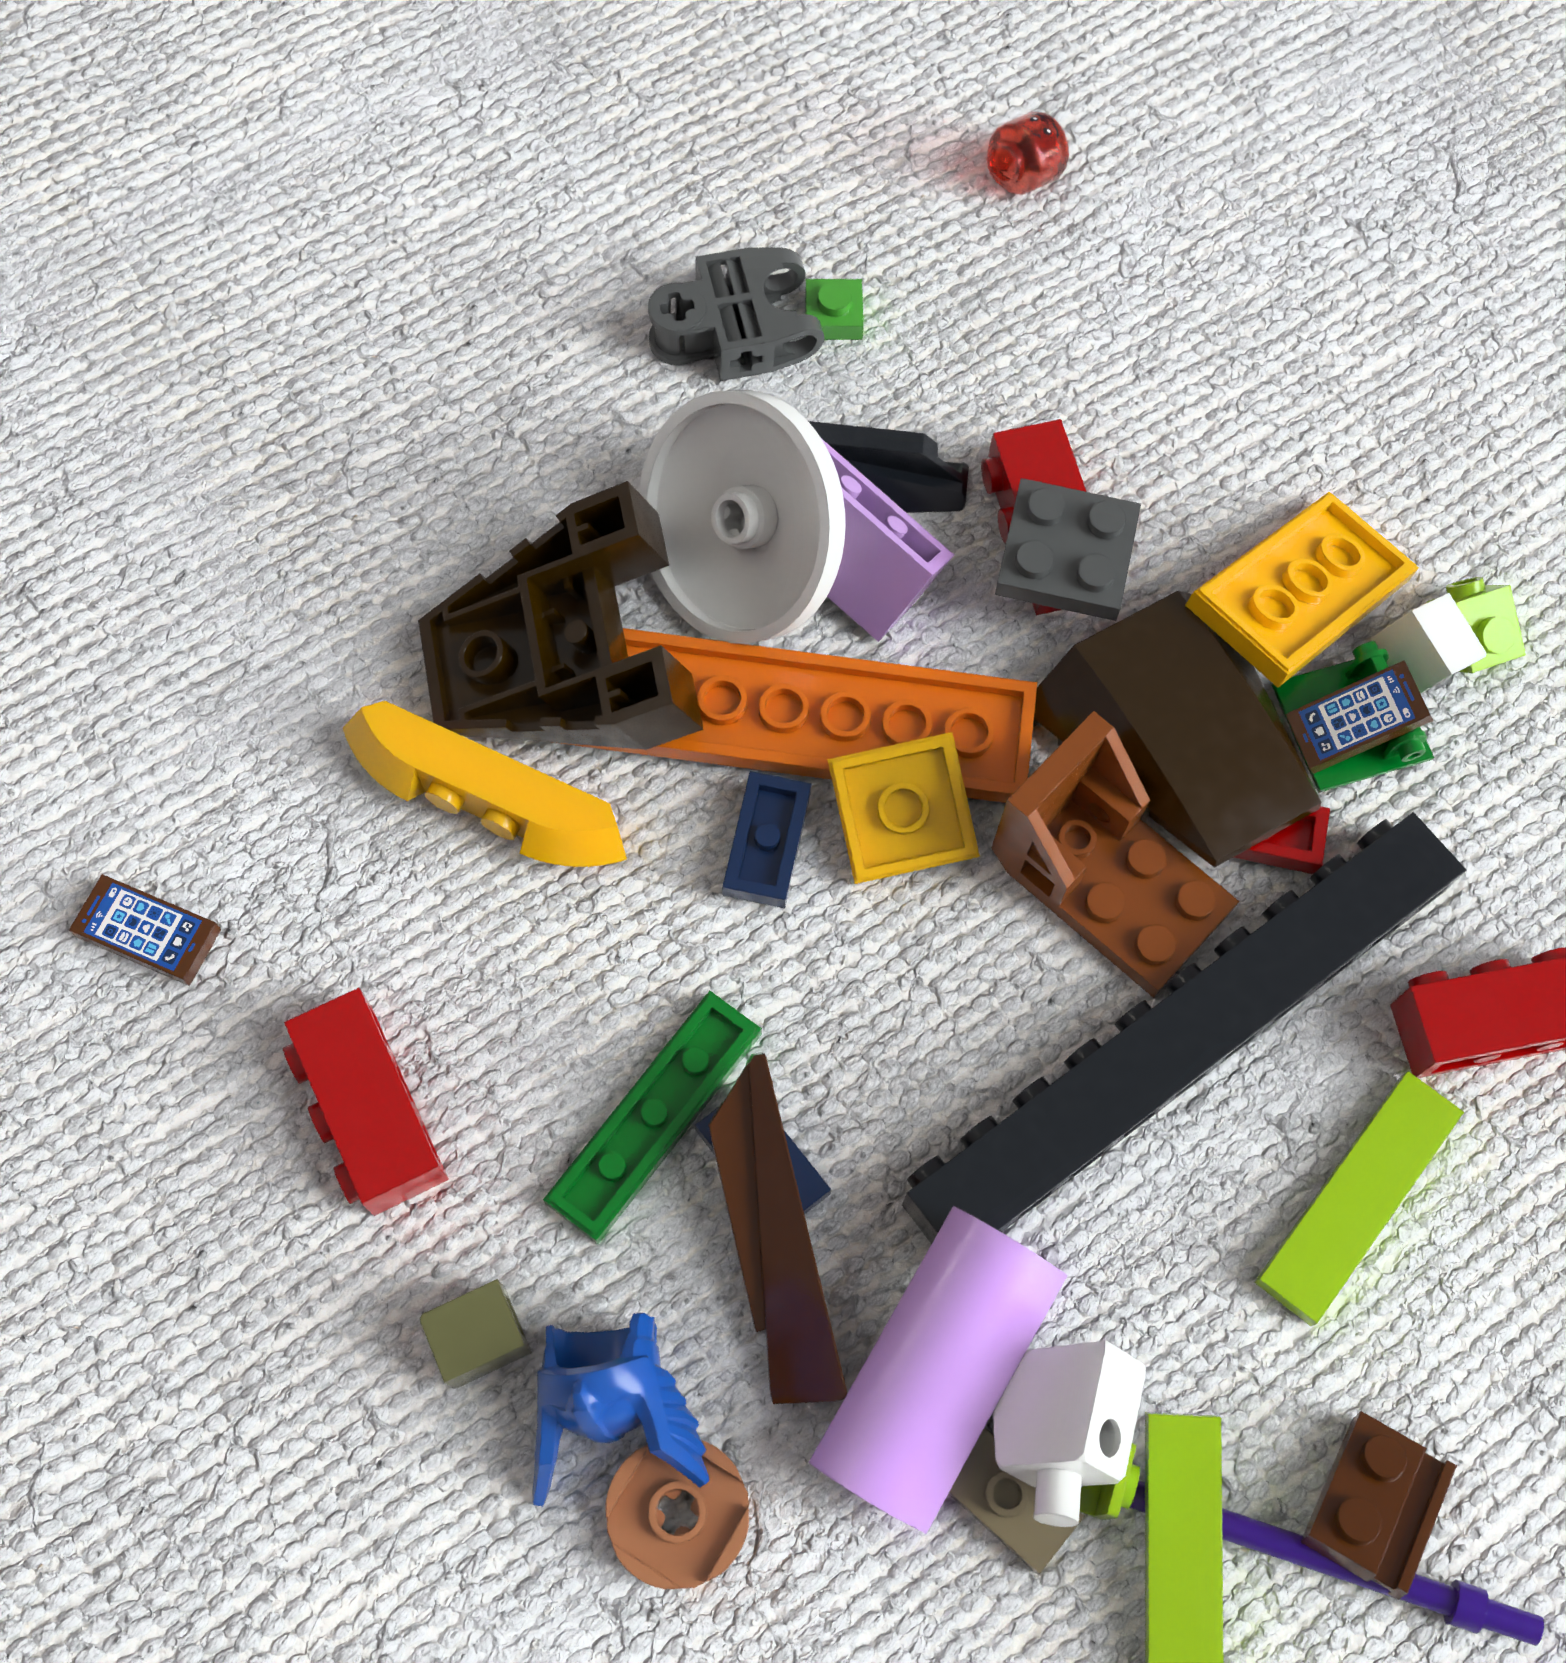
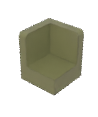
M498 1279L429 1310L420 1317V1323L443 1381L453 1389L459 1388L532 1353L509 1295Z

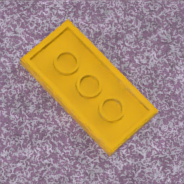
M1328 492L1196 589L1185 606L1279 688L1405 585L1419 567L1335 495Z

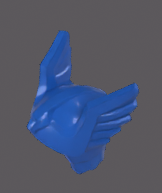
M633 1313L628 1328L598 1332H567L562 1329H556L553 1325L546 1326V1348L542 1369L537 1372V1432L532 1490L533 1505L543 1507L547 1499L563 1429L577 1436L589 1438L597 1443H612L619 1441L626 1433L638 1428L642 1424L650 1453L670 1464L699 1488L710 1481L702 1459L706 1448L696 1431L699 1426L698 1420L685 1406L686 1398L676 1388V1379L661 1367L659 1347L656 1345L657 1326L655 1317H650L645 1313Z

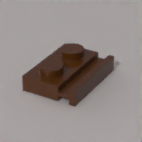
M1360 1411L1349 1425L1303 1534L1301 1543L1366 1582L1373 1580L1388 1589V1595L1399 1600L1409 1592L1457 1465L1448 1460L1444 1463L1425 1453L1427 1448Z

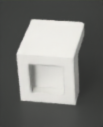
M1449 593L1410 611L1371 638L1372 641L1376 642L1379 649L1387 650L1389 654V659L1386 662L1388 667L1405 660L1420 694L1449 676L1486 657L1485 649Z

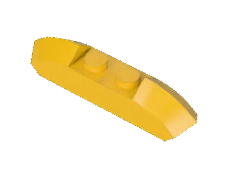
M385 700L361 707L342 728L346 740L359 763L371 777L388 791L406 801L425 793V797L429 802L448 813L458 814L460 809L481 818L480 822L486 829L504 839L514 840L516 835L523 838L519 854L545 863L572 867L601 866L627 860L611 805L606 801Z

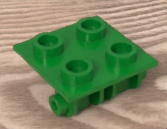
M1375 641L1367 642L1353 650L1354 660L1293 676L1279 688L1272 683L1271 686L1284 715L1388 668L1386 662L1389 659V654L1387 650L1379 649ZM1418 727L1314 774L1309 769L1305 758L1304 761L1318 793L1427 762L1433 760L1434 755L1426 740L1425 731Z

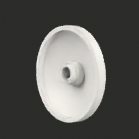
M752 390L715 391L703 394L682 405L669 417L657 433L648 451L640 479L639 493L659 513L669 566L651 572L661 593L677 614L693 628L709 637L729 643L745 644L783 636L804 624L818 610L832 588L841 563L845 541V507L839 477L833 460L824 442L811 424L796 409L772 395Z

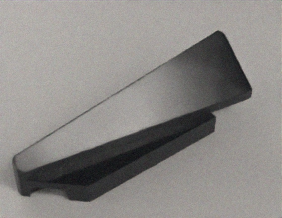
M808 421L828 445L906 513L952 512L964 509L969 465L964 462H944L938 457V443L926 434Z

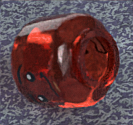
M1030 112L996 128L990 137L987 151V166L993 179L1010 193L1025 195L1059 179L1066 170L1069 159V145L1064 129L1055 118L1045 112Z

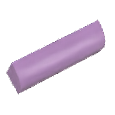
M822 439L835 465L845 507L843 554L837 576L827 597L879 642L924 593L954 554Z
M953 1206L809 1463L844 1488L880 1510L927 1533L1068 1275L1012 1238Z

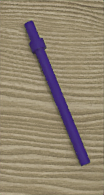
M1139 1480L1130 1508L1145 1513V1482ZM1222 1508V1540L1390 1596L1388 1595V1589L1373 1580L1366 1582L1302 1544L1301 1539L1303 1535ZM1415 1574L1408 1594L1399 1599L1443 1614L1446 1624L1478 1634L1484 1628L1533 1646H1537L1543 1636L1544 1620L1542 1616L1489 1599L1486 1589L1456 1579L1448 1585Z

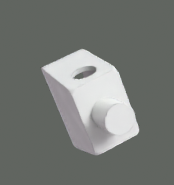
M1106 1340L1027 1350L993 1411L995 1460L1000 1470L1036 1487L1034 1519L1040 1523L1058 1527L1078 1525L1081 1486L1118 1484L1126 1475L1145 1379L1146 1365Z

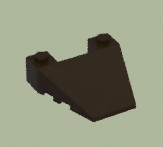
M628 481L571 503L556 515L559 523L533 543L525 538L509 551L513 558L487 578L479 573L418 620L433 723L459 735L647 750L703 730L693 676L687 668L661 645L628 657L615 586L669 566L659 513Z

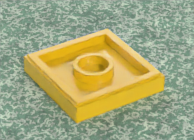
M953 732L827 759L855 884L980 857Z

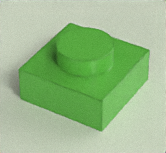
M806 279L805 313L813 315L820 320L825 336L824 340L863 339L862 279Z

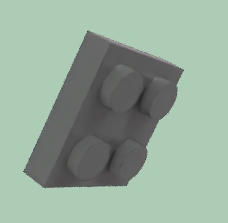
M1021 478L995 595L1116 621L1121 609L1141 503Z

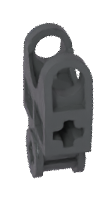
M781 247L743 248L696 256L695 281L665 284L656 289L649 299L648 315L653 324L649 332V345L652 353L659 360L670 365H685L693 361L714 358L720 381L770 373L808 359L821 348L825 339L820 320L813 315H797L796 310H783L772 304L780 301L781 295L796 290L804 282L806 273L801 257L795 251ZM721 265H725L727 269L725 278ZM779 269H790L783 274L770 275ZM672 298H675V313H671ZM679 336H684V350H679ZM806 336V337L803 338V339H800V340H797V341H791V340L797 339V338H799V337ZM741 353L743 354L745 365L740 363Z

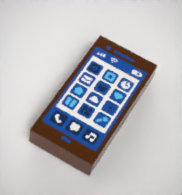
M1405 660L1285 714L1308 767L1313 774L1433 721Z
M102 874L69 931L76 938L190 986L218 937L221 928L214 921Z

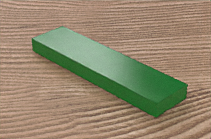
M709 990L543 1199L544 1203L598 1245L762 1035V1028Z

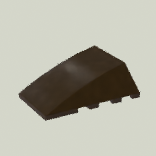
M1176 591L1075 644L1037 687L1033 726L1042 725L1058 738L1057 745L1060 746L1095 711L1115 728L1150 799L1147 806L1150 810L1149 817L1215 868L1320 809L1322 802L1254 666L1185 606L1192 594Z

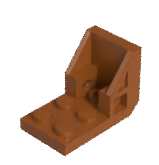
M1093 711L1007 799L991 848L1012 878L1154 998L1227 918L1240 901L1141 820L1150 799L1115 728Z

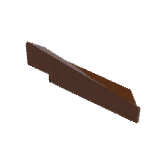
M763 1052L751 1054L745 1068L724 1102L718 1107L708 1127L753 1325L756 1332L766 1330L769 1390L772 1403L791 1404L844 1400L847 1395L845 1380L767 1058Z

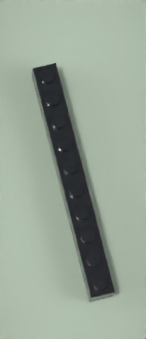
M1414 812L1395 826L1387 819L1381 821L1356 843L1362 849L1361 852L1347 862L1340 854L1336 855L1310 877V880L1315 884L1313 888L1301 897H1298L1293 890H1290L1272 903L1262 913L1267 920L1264 925L1252 934L1245 926L1240 927L1214 949L1219 958L1204 970H1201L1196 963H1193L1177 974L1164 987L1170 995L1152 1008L1144 1000L1130 1009L1115 1023L1120 1033L1103 1046L1093 1038L1078 1048L1064 1061L1069 1071L1051 1085L1043 1076L1026 1087L1012 1101L1018 1109L998 1124L992 1116H989L974 1126L960 1139L966 1149L946 1164L937 1155L918 1168L907 1179L912 1189L907 1192L904 1198L903 1208L931 1244L953 1206L1000 1232L1005 1231L1442 895L1467 869Z

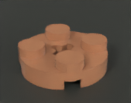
M703 1440L701 1441L706 1448V1452L702 1455V1459L710 1481L701 1488L670 1464L650 1453L649 1447L646 1445L636 1450L623 1462L608 1489L606 1497L607 1532L615 1554L621 1564L632 1575L651 1586L661 1589L695 1588L721 1575L734 1562L745 1542L749 1528L747 1490L737 1467L731 1459L717 1447ZM683 1491L690 1493L694 1497L690 1509L698 1516L696 1525L691 1530L680 1526L674 1535L667 1533L662 1528L666 1516L658 1509L660 1501L664 1496L676 1500Z

